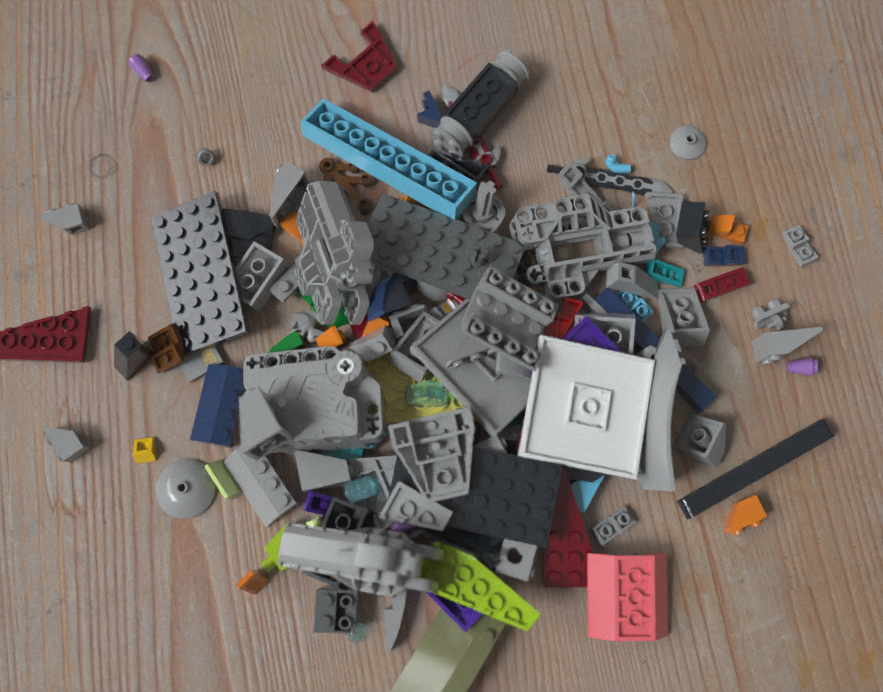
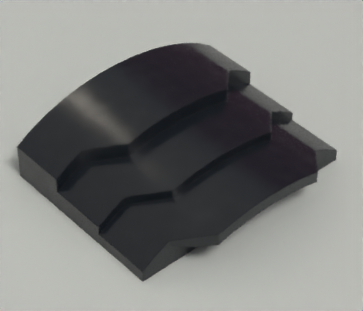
M222 208L235 268L253 242L272 252L275 226L270 216Z

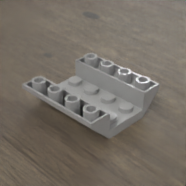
M489 266L472 294L461 322L462 332L535 372L542 353L536 351L538 338L543 334L545 326L553 321L558 304Z

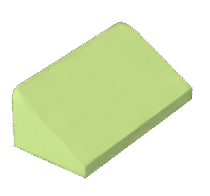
M222 460L205 465V469L225 499L231 500L241 493V489Z

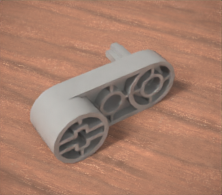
M489 181L487 184L485 182L480 183L476 197L457 220L498 234L505 218V207L502 201L495 196L496 189L492 181ZM417 280L416 285L426 298L433 301L448 300V291Z

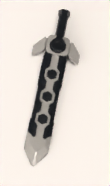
M582 157L573 163L583 174L582 178L590 186L634 192L645 196L646 192H673L661 180L588 167L586 165L591 158ZM548 164L546 172L559 174L564 167Z

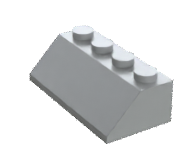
M239 446L223 462L266 528L300 505L267 455L257 461L244 454L241 446Z

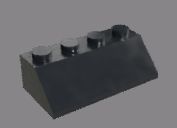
M332 497L321 528L341 531L370 528L375 512ZM309 571L303 572L304 575L344 590L348 588L346 584L332 575Z

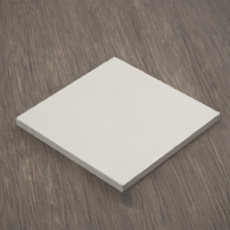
M540 335L536 351L542 353L537 370L532 373L518 456L637 480L655 360Z

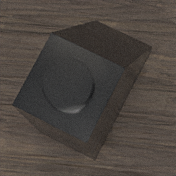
M129 331L114 344V367L128 381L151 360L150 356L154 355L155 352L142 339Z

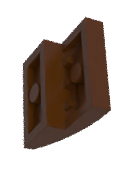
M176 322L148 337L155 352L150 358L158 374L184 361L183 341Z

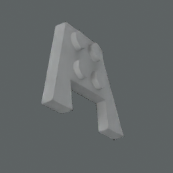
M397 455L349 459L357 478L374 470L376 471L388 500ZM382 511L373 514L377 528L380 530H385L394 522V520L378 518Z

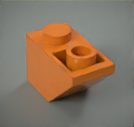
M332 326L316 338L319 347L333 346L339 349L347 344L342 330L337 331L335 326Z
M751 495L732 503L724 527L725 533L737 535L744 532V527L748 525L755 527L762 524L761 520L766 518L767 515L757 495Z

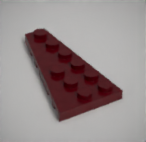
M85 306L76 311L64 312L65 314L54 317L49 316L24 323L22 326L10 327L0 331V360L85 363L91 307Z

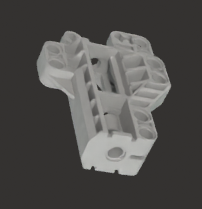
M316 181L307 185V192L303 196L302 206L299 207L297 213V226L304 247L294 273L301 294L311 295L322 325L334 323L340 310L341 302L343 303L344 314L348 317L349 323L351 325H360L369 307V298L365 290V284H370L373 278V274L369 273H373L375 268L370 258L374 248V241L367 223L355 220L353 210H351L348 198H346L344 193V187L337 182ZM324 242H326V245H327V247H328V250H329L331 259H329V256H328V253H327V251H326Z
M589 193L561 198L557 202L522 207L516 212L509 224L511 239L526 245L523 253L536 251V260L539 265L531 266L524 273V283L527 286L533 287L543 285L546 297L553 302L563 301L566 297L570 299L578 297L597 272L607 271L618 262L634 266L649 263L655 258L657 251L656 246L653 244L654 238L651 226H649L648 213L644 208L633 207L609 212ZM577 203L582 204L584 208L577 206ZM540 209L545 210V212L537 213ZM520 213H526V214H527V215H524V216H518ZM594 240L597 255L554 262L551 247ZM532 273L533 276L538 277L534 280L530 277V274ZM571 284L577 286L578 292H574L571 289ZM552 288H557L560 295H555L552 292Z
M288 522L283 531L278 555L280 566L332 575L356 591L397 598V593L404 588L438 594V582L414 577H420L423 559L443 561L445 551L431 546L412 544L408 534L368 527L341 531Z

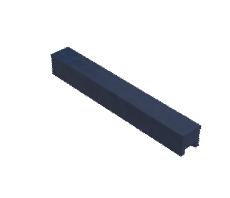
M606 288L598 297L594 298L607 313L635 314L610 288ZM635 314L633 347L638 352L649 346L656 348L660 339ZM682 364L675 390L700 413L717 396L685 364Z

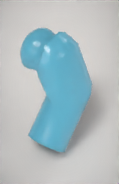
M610 154L607 156L605 163L612 172H631V164H619L616 161L615 155Z

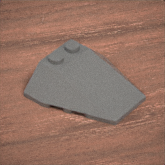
M470 407L420 417L388 426L393 448L401 458L427 503L468 494L474 436V423Z

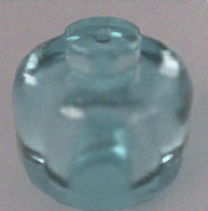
M356 621L355 634L345 635L351 643L355 644L356 641L362 642L367 633V628L363 623Z

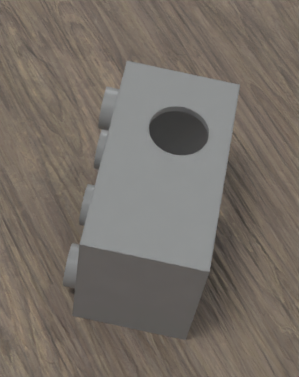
M502 539L498 551L501 558L498 559L499 565L494 567L493 571L528 581V578H532L535 566L532 563L536 557L538 546ZM512 547L516 548L515 550L520 554L519 560L513 564L507 559V552Z

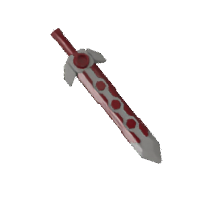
M444 84L441 99L448 109L460 94L456 89ZM481 135L468 149L474 158V163L490 165L488 174L495 184V189L499 190L504 185L494 168L496 163L499 162L501 151L496 146L491 153Z

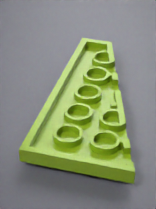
M438 541L433 547L445 551L443 561L423 559L420 577H414L438 582L439 589L437 595L526 632H529L541 617L537 610L475 557Z

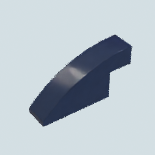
M393 272L376 285L369 301V322L391 315L393 312L413 304L404 287V284L411 281L410 277Z

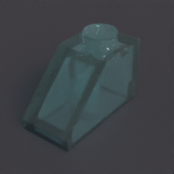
M432 380L407 385L405 388L404 405L434 408L445 406L448 404L449 390L442 383Z

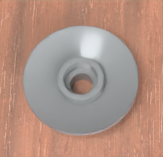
M688 125L681 126L672 133L670 147L679 158L692 160L698 158L704 152L706 139L698 128Z

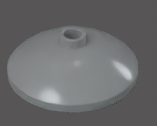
M182 459L168 465L160 474L156 484V497L161 508L170 516L180 519L194 518L205 512L213 502L216 493V484L205 469V465L192 459ZM184 484L185 490L181 492L179 487Z

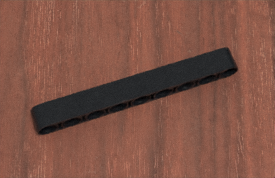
M825 418L679 499L677 504L686 519H690L834 437L835 434Z

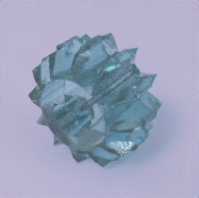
M374 476L356 479L347 483L344 487L346 498H348L350 503L367 500L379 493V486Z

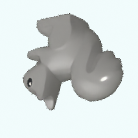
M303 310L299 313H294L290 325V333L299 330L301 331L302 340L307 336L309 343L317 342L316 338L324 332L316 329L317 324L321 323L318 315L313 310Z

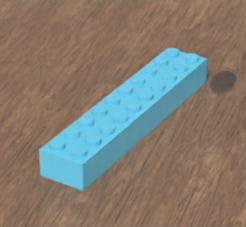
M324 98L301 120L303 137L442 215L457 220L476 197L477 183Z

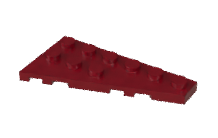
M562 466L547 548L543 547V587H587V553L593 552L566 469Z

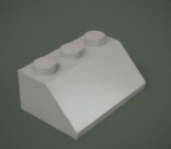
M256 242L252 243L237 265L236 273L243 304L260 313L272 296L269 288L291 266L282 257Z

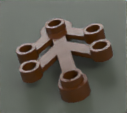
M332 158L322 159L319 163V170L324 174L323 181L330 182L332 176L357 203L358 212L368 214L372 209L370 200L362 198L350 184H360L367 187L371 184L370 175L363 174L361 177L342 176L338 171H350V173L356 174L359 172V168L351 169L353 164L336 163ZM331 164V167L325 168V165ZM364 178H368V179H369L368 182H363L362 180H363ZM365 202L367 205L362 207L360 206L361 203Z

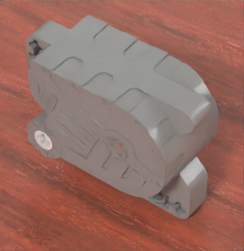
M333 346L254 354L246 357L244 360V387L246 390L259 387L272 398L294 438L271 453L284 452L295 454L294 451L297 450L315 453L339 451L341 449L368 448L371 443L381 442L385 438L384 391L374 380L372 373L356 353L348 350L340 352ZM336 354L332 359H329L331 355ZM316 356L315 361H310L312 357ZM293 359H297L296 363H291ZM274 361H278L276 366L271 367ZM377 407V414L370 415L371 409ZM376 426L378 428V431H376L375 435H373L371 432L375 431Z

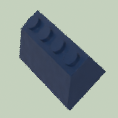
M208 364L190 437L191 441L225 448L230 447L239 410V398L242 397L244 388L243 369L227 365Z

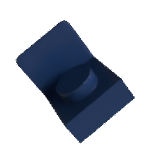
M429 90L423 93V101L421 103L424 111L417 114V122L437 128L441 124L442 115Z

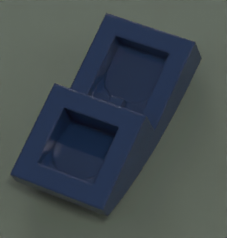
M726 245L725 247L707 246L703 248L704 266L745 265L744 246Z

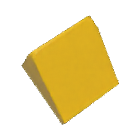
M154 437L136 439L134 441L133 457L136 463L156 461Z

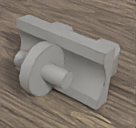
M776 298L768 303L769 311H765L762 306L753 309L752 316L755 319L754 327L756 330L767 326L768 329L774 328L776 331H780L783 329V323L787 321V309H790V306L787 302L782 304Z

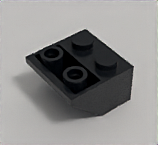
M682 201L676 231L678 244L701 254L703 253V247H707L708 236H706V230H710L711 225L709 210H706L705 202Z

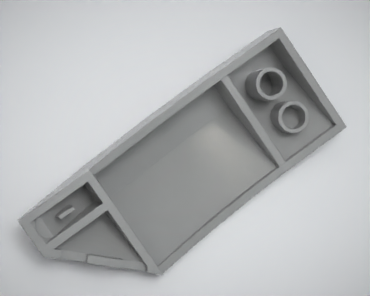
M673 326L664 329L656 347V354L652 355L651 358L655 360L636 480V484L640 485V488L643 490L675 491L670 440L671 414L682 364H686L684 358L680 359L678 353H681L678 339H674L675 330Z

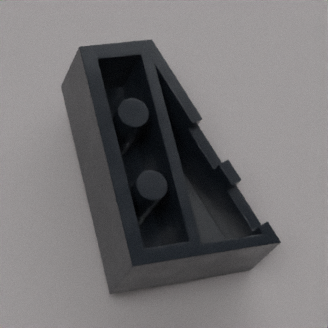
M435 148L428 154L429 157L477 183L476 190L480 183L486 179L490 167L488 164L480 165L474 163L473 160L468 158L467 160L457 158L455 154Z

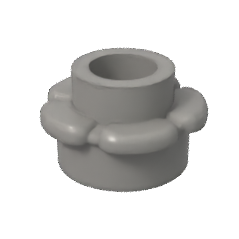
M201 148L195 157L200 165L208 166L213 162L214 154L210 149Z

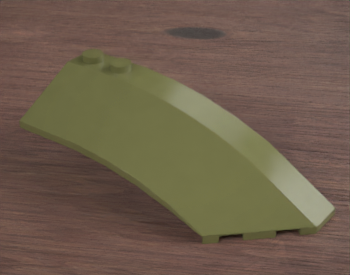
M441 608L390 692H467L506 623L482 614L465 633Z

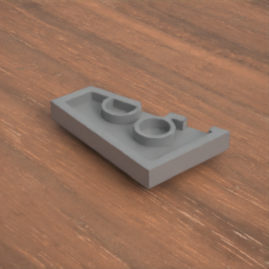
M646 192L645 197L654 223L660 228V237L665 238L663 248L682 249L684 246L678 244L676 231L683 194Z
M398 481L378 518L443 531L453 511L436 501L427 503L420 492Z

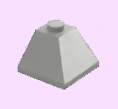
M690 414L674 448L701 463L717 468L725 452L726 425L722 422Z

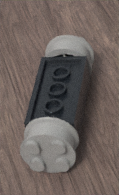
M509 50L501 51L497 55V60L488 63L445 111L440 120L441 124L437 128H432L433 145L439 150L442 149L445 152L455 154L457 158H462L463 151L477 141L520 91V85L530 79L528 64L524 60H520Z

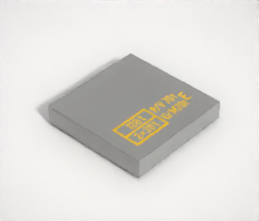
M212 346L185 356L184 361L179 364L189 382L192 383L206 375L208 364L223 365L225 363L216 347Z

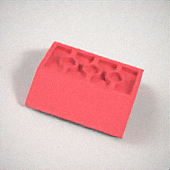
M587 553L588 637L610 641H656L668 636L667 553H646V555Z

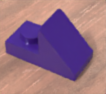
M309 491L304 511L325 516L333 496Z

